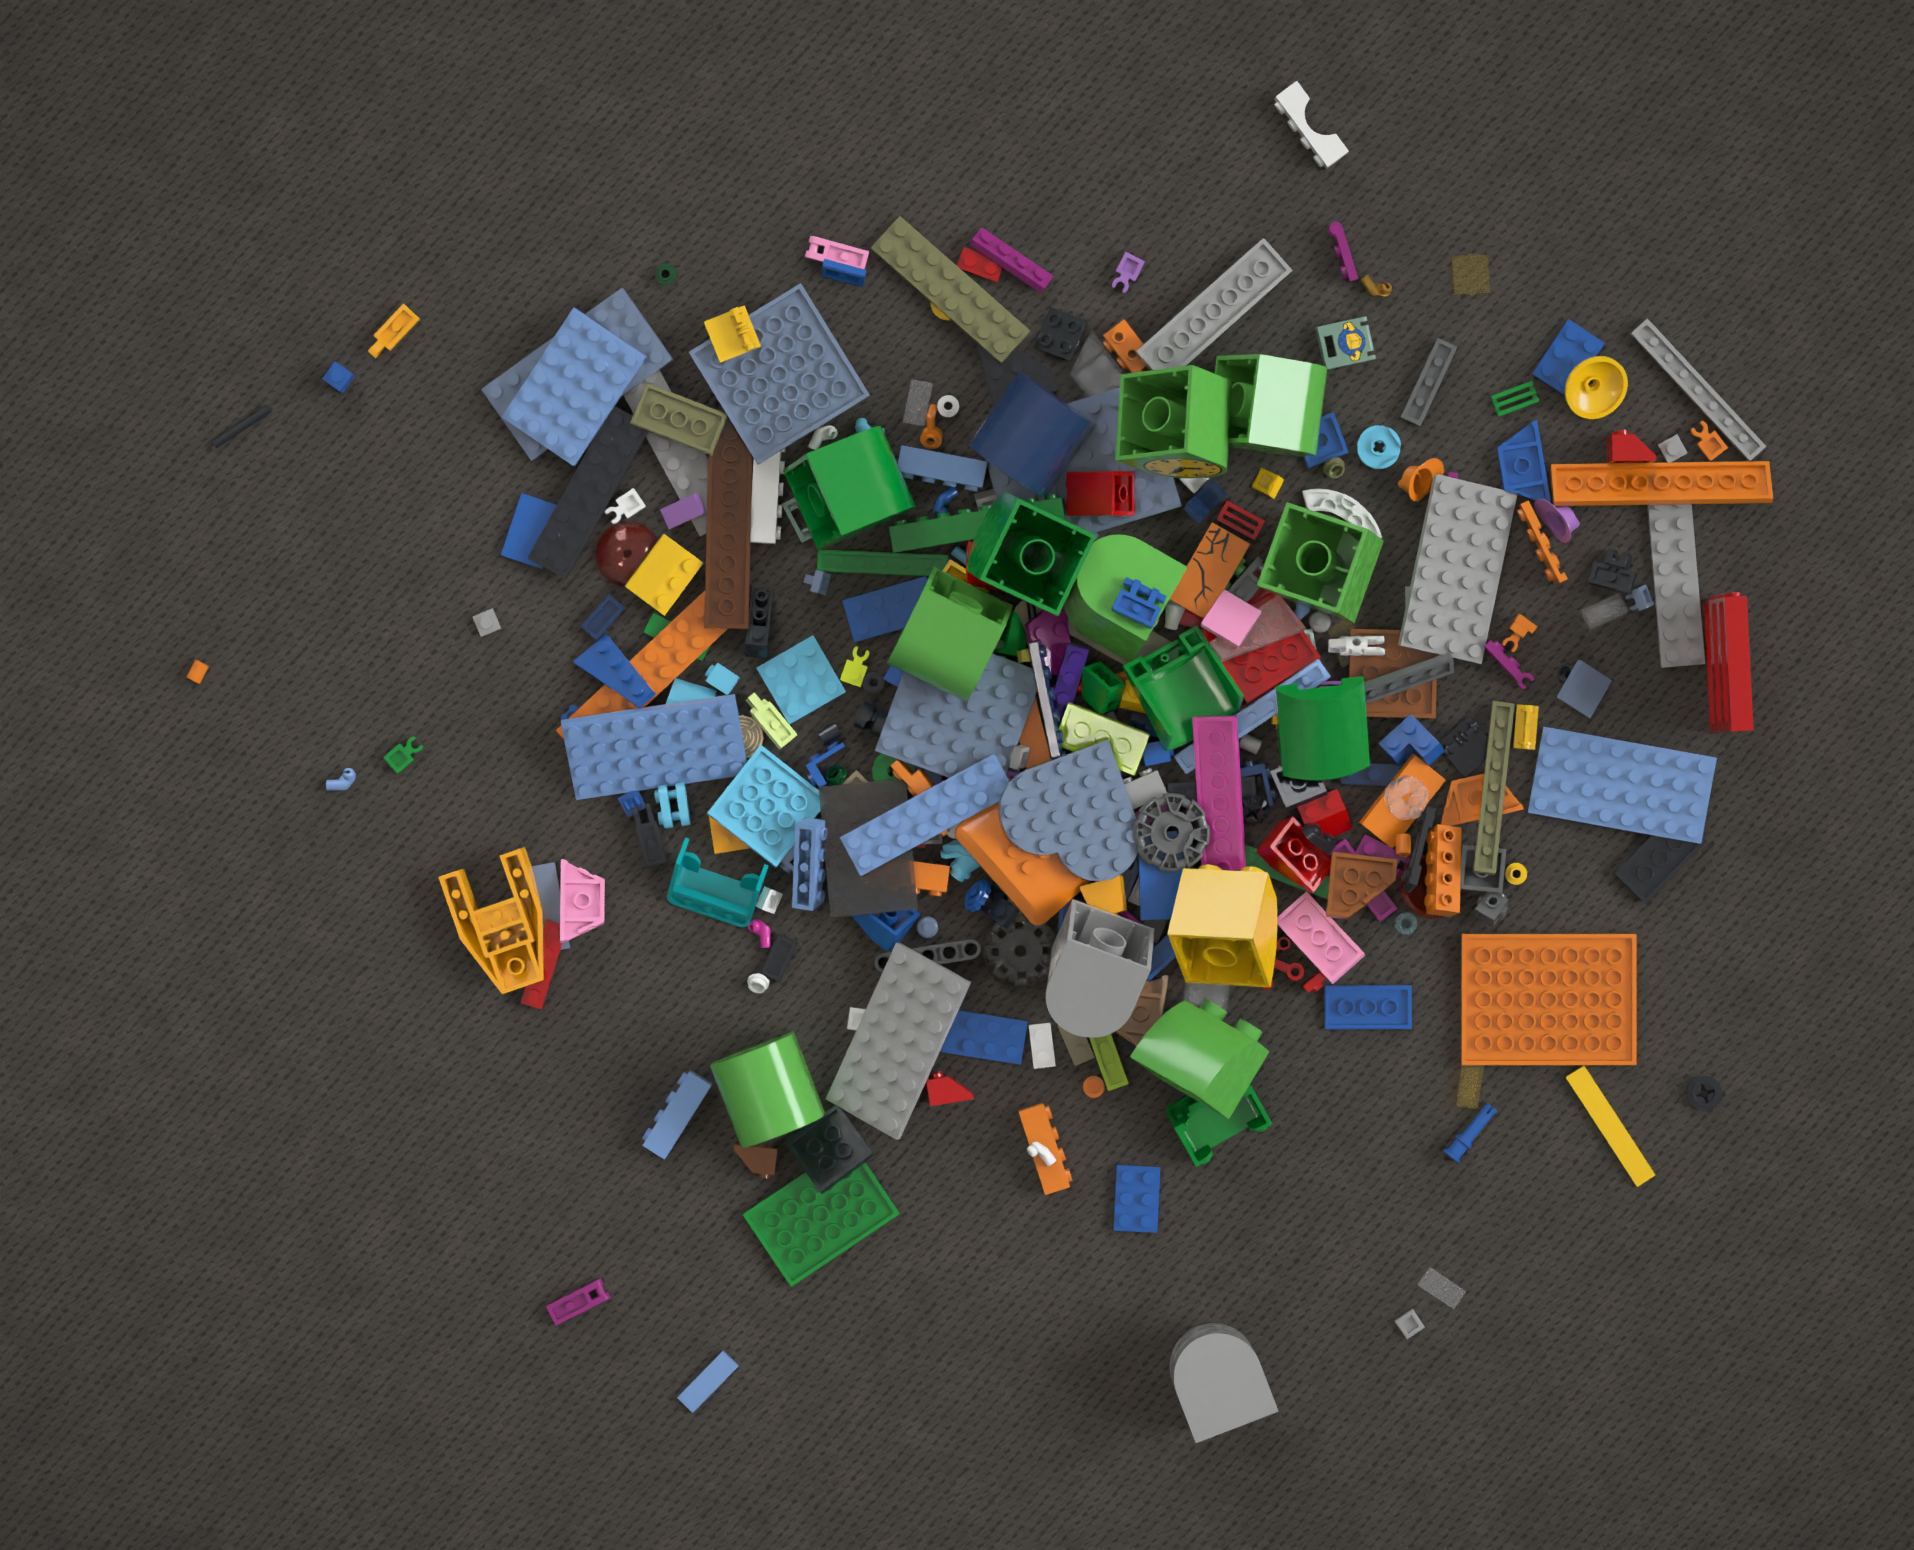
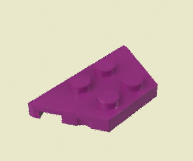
M1064 605L1058 616L1043 609L1035 618L1030 619L1024 624L1028 649H1030L1029 643L1031 641L1041 639V644H1045L1047 657H1044L1045 664L1050 667L1051 675L1058 676L1067 642L1070 643ZM1032 658L1030 661L1031 668H1033Z

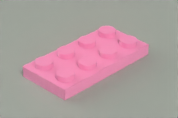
M1307 891L1277 917V925L1332 984L1365 956L1364 952L1331 917H1326V912Z

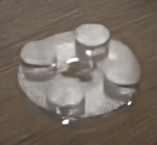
M1403 775L1388 785L1384 800L1389 812L1395 817L1404 820L1416 819L1427 805L1429 790L1416 777ZM1410 792L1409 801L1404 803L1405 800L1402 799V796Z

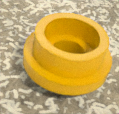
M1512 863L1506 868L1505 877L1509 883L1519 885L1526 880L1527 870L1520 863ZM1514 870L1520 871L1518 878L1513 877L1512 873Z

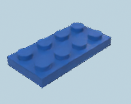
M924 576L842 600L854 642L903 629L927 582V577Z
M958 1010L940 1052L1021 1065L1028 1021Z

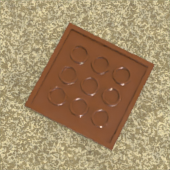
M1350 629V637L1384 636V643L1368 645V647H1381L1385 650V655H1349V678L1363 676L1364 682L1396 670L1415 665L1416 663L1435 658L1437 654L1398 646L1401 630ZM1437 679L1367 703V717L1407 718L1412 714L1415 718H1436Z

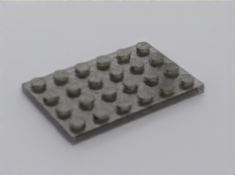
M898 779L819 787L821 819L825 820V828H827L824 849H826L825 863L830 917L837 918L918 910L912 849L860 876L840 839L845 834L908 801L906 782Z

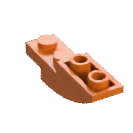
M896 760L891 765L894 769L892 773L900 781L904 780L909 785L907 789L913 796H917L934 787V784L922 769L913 773L901 760ZM950 828L940 834L943 836L947 835L950 832Z

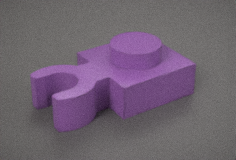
M1125 252L1116 269V272L1121 276L1113 281L1112 288H1115L1117 283L1122 282L1124 284L1122 293H1126L1129 288L1128 280L1130 279L1135 282L1145 261Z

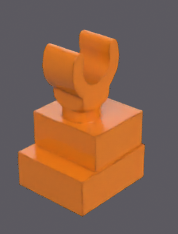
M1517 614L1509 627L1513 634L1505 638L1502 645L1505 646L1508 641H1512L1514 646L1511 651L1514 652L1518 647L1517 642L1521 637L1524 638L1528 631L1533 634L1538 626L1521 614Z

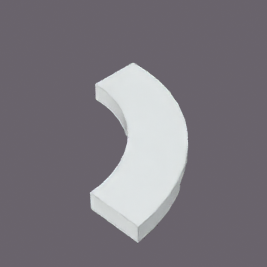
M1328 489L1302 491L1306 509L1336 514L1348 523L1367 528L1382 538L1372 515L1353 498Z

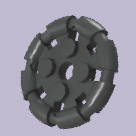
M1164 793L1161 797L1151 798L1140 808V814L1137 819H1134L1133 839L1134 841L1136 840L1138 854L1147 864L1158 867L1160 871L1178 872L1181 868H1190L1204 855L1203 851L1210 841V825H1207L1206 814L1193 799L1191 801L1186 799L1185 795ZM1166 804L1168 811L1161 812L1160 806ZM1180 806L1187 808L1185 814L1179 812ZM1148 816L1154 819L1151 826L1145 823ZM1197 820L1199 828L1193 829L1191 821ZM1170 826H1174L1177 829V836L1174 839H1170L1166 834V830ZM1149 836L1152 844L1146 845L1144 837ZM1193 839L1198 842L1195 848L1190 846ZM1159 851L1165 853L1163 859L1156 857ZM1182 852L1183 859L1177 861L1175 854Z

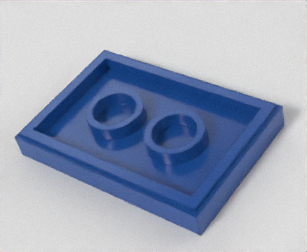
M521 493L501 555L543 569V566L530 560L528 556L557 505Z

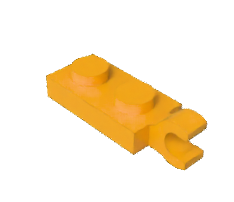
M402 304L374 334L378 341L368 352L376 358L385 347L391 351L420 318L406 305Z

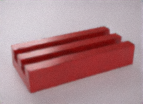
M1229 501L1225 502L1216 519L1254 541L1265 522ZM1230 507L1231 509L1254 520L1255 522L1259 523L1258 526L1256 527L1250 524L1249 522L1237 517L1236 515L1226 511L1227 508ZM1226 515L1254 530V533L1251 534L1222 517Z

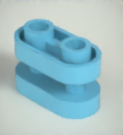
M684 782L675 783L676 790L668 791V786L665 784L658 785V790L654 791L656 803H660L661 812H658L659 825H664L665 829L673 828V821L681 820L682 826L691 825ZM677 798L679 811H671L670 799Z

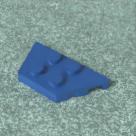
M1536 420L1496 448L1503 490L1513 494L1518 493V496L1534 501L1545 499L1551 503L1539 428Z

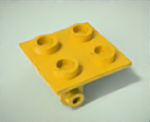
M745 305L733 308L727 313L704 322L720 363L761 347Z

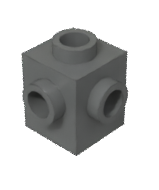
M1487 891L1486 894L1482 893L1476 902L1478 906L1475 909V917L1494 927L1499 918L1503 920L1509 910L1507 907L1508 899L1500 892Z

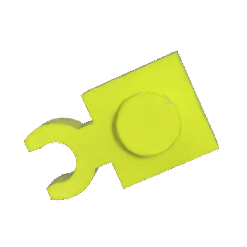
M855 647L853 649L854 660L846 661L840 680L861 687L868 668L862 665V663L869 657V651L866 650L865 655L859 657L857 655L858 647Z

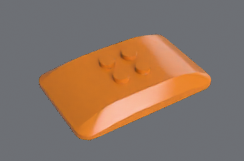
M998 801L962 821L955 829V837L1032 924L1043 925L1081 891V886L1088 885L1091 881L1084 880L1070 873L1062 865L1056 853L1035 855L1017 848L1003 832L999 821Z

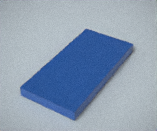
M1169 831L1166 834L1170 839H1174L1177 836V831ZM1149 836L1144 837L1146 845L1152 844ZM1159 851L1156 857L1163 859L1165 853ZM1182 852L1175 854L1177 861L1183 859ZM1138 854L1140 920L1171 919L1183 868L1178 872L1160 871L1158 867L1147 864Z
M1324 985V1029H1412V985Z

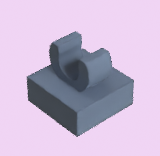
M816 570L814 576L806 574L803 583L812 585L810 591L826 596L831 574Z
M1647 585L1632 590V593L1625 597L1626 599H1635L1636 604L1630 607V610L1639 609L1641 611L1654 605Z

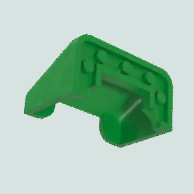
M1251 1084L1229 1119L1188 1095L1171 1103L1166 1108V1114L1196 1167L1210 1161L1213 1155L1212 1147L1249 1127L1252 1132H1262L1272 1125Z

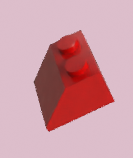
M1628 430L1612 432V435L1606 438V463H1652L1656 461V455L1634 434H1628Z
M1333 789L1327 792L1328 795L1296 807L1304 826L1308 822L1311 824L1316 823L1323 833L1326 834L1328 832L1332 837L1353 829L1338 789Z
M943 1071L932 1072L930 1077L927 1078L926 1084L930 1106L974 1099L971 1090L950 1075H943Z

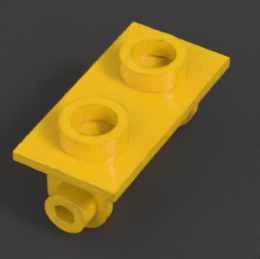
M1517 704L1513 748L1535 750L1539 706Z

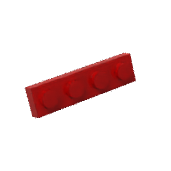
M548 919L545 922L543 928L544 980L525 986L521 999L522 1004L538 1009L543 1008L563 944L560 943V923Z

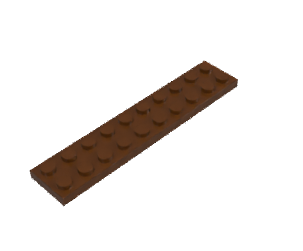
M715 409L726 414L722 409ZM727 417L713 455H708L704 628L748 629L752 454L729 417Z

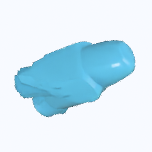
M957 839L943 845V849L940 850L941 858H955L950 864L951 869L949 872L960 882L969 879L971 872L980 867Z

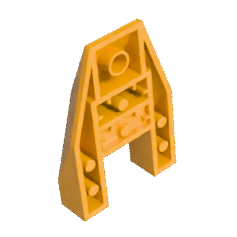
M525 847L500 855L514 897L478 909L464 868L438 877L460 940L502 994L544 980L543 913L533 869Z

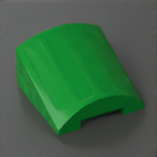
M1197 626L1180 634L1177 640L1144 658L1140 656L1123 666V670L1165 752L1194 740L1193 717L1232 716L1240 710L1244 697L1242 692Z
M1363 676L1342 678L1341 685L1299 690L1298 684L1276 686L1277 744L1283 776L1302 780H1329L1354 774L1370 766Z

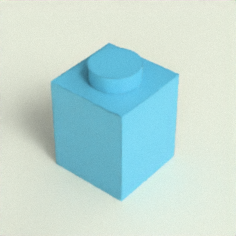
M719 663L716 666L712 664L705 674L708 677L706 682L726 695L730 694L740 679L739 676Z

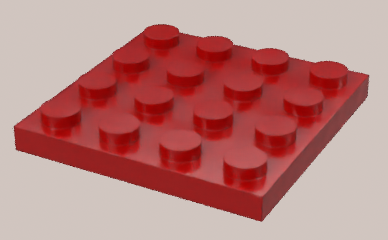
M1267 590L1247 602L1262 612L1239 648L1234 647L1206 629L1201 630L1242 692L1243 700L1246 704L1275 688L1316 659H1321V656L1283 599Z

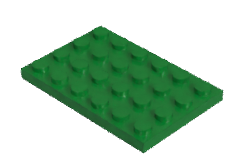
M865 1162L823 1194L818 1191L807 1173L804 1172L742 1215L792 1287L898 1216L900 1212Z

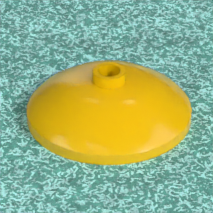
M1595 356L1582 361L1572 370L1566 381L1565 398L1568 406L1578 416L1587 419H1598L1612 413L1622 403L1628 387L1626 372L1616 360L1610 357Z

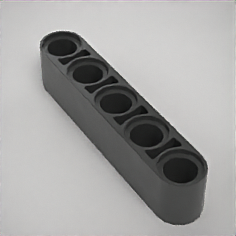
M974 939L910 948L919 954H922L924 950H931L934 953L932 961L937 964L974 959L981 951L979 943ZM968 943H974L977 946V952L974 955L966 954L964 948ZM948 946L953 947L956 951L955 956L950 959L943 955L944 948ZM892 951L881 953L876 957L875 967L878 971L882 973L884 971L879 966L878 960L881 957L889 958Z

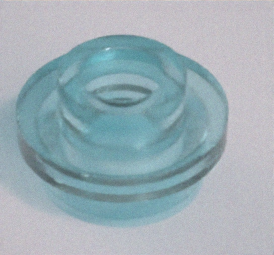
M1402 913L1396 918L1395 927L1402 934H1411L1417 927V920L1410 913ZM1405 919L1410 921V926L1407 928L1402 926V921Z

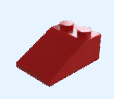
M1292 816L1279 821L1256 852L1271 868L1310 893H1314L1330 872L1331 856L1324 853L1306 838L1301 829L1303 826Z

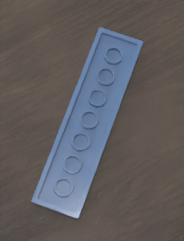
M992 754L845 834L840 839L857 871L862 876L1000 801L1009 779L996 755Z

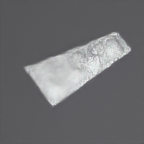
M1277 595L1258 608V610L1262 611L1261 615L1239 648L1234 647L1219 637L1209 642V646L1223 662L1303 632L1306 627L1283 598Z

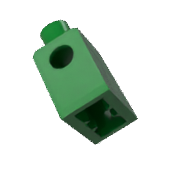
M1101 661L1083 667L1082 698L1092 707V711L1104 715V713L1116 709L1120 703L1126 683Z

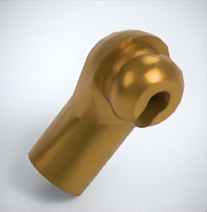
M1369 275L1360 280V283L1372 297L1384 298L1389 296L1392 291V286L1389 283H1374Z

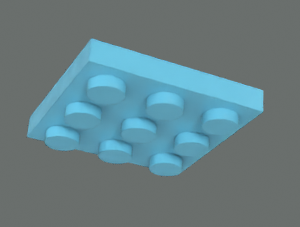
M813 635L757 667L789 725L846 692Z

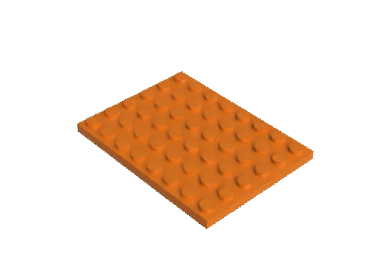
M1461 934V1065H1637V934Z

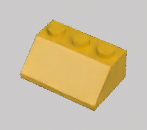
M663 534L625 587L665 616L703 562Z

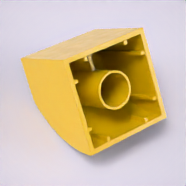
M1209 864L1202 865L1198 869L1183 868L1169 925L1168 937L1186 983L1271 987L1277 945V897L1268 872L1251 866L1244 867L1241 871H1227Z

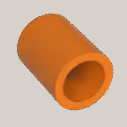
M195 659L186 677L200 684L209 666Z
M1397 834L1395 836L1396 856H1410L1411 835Z

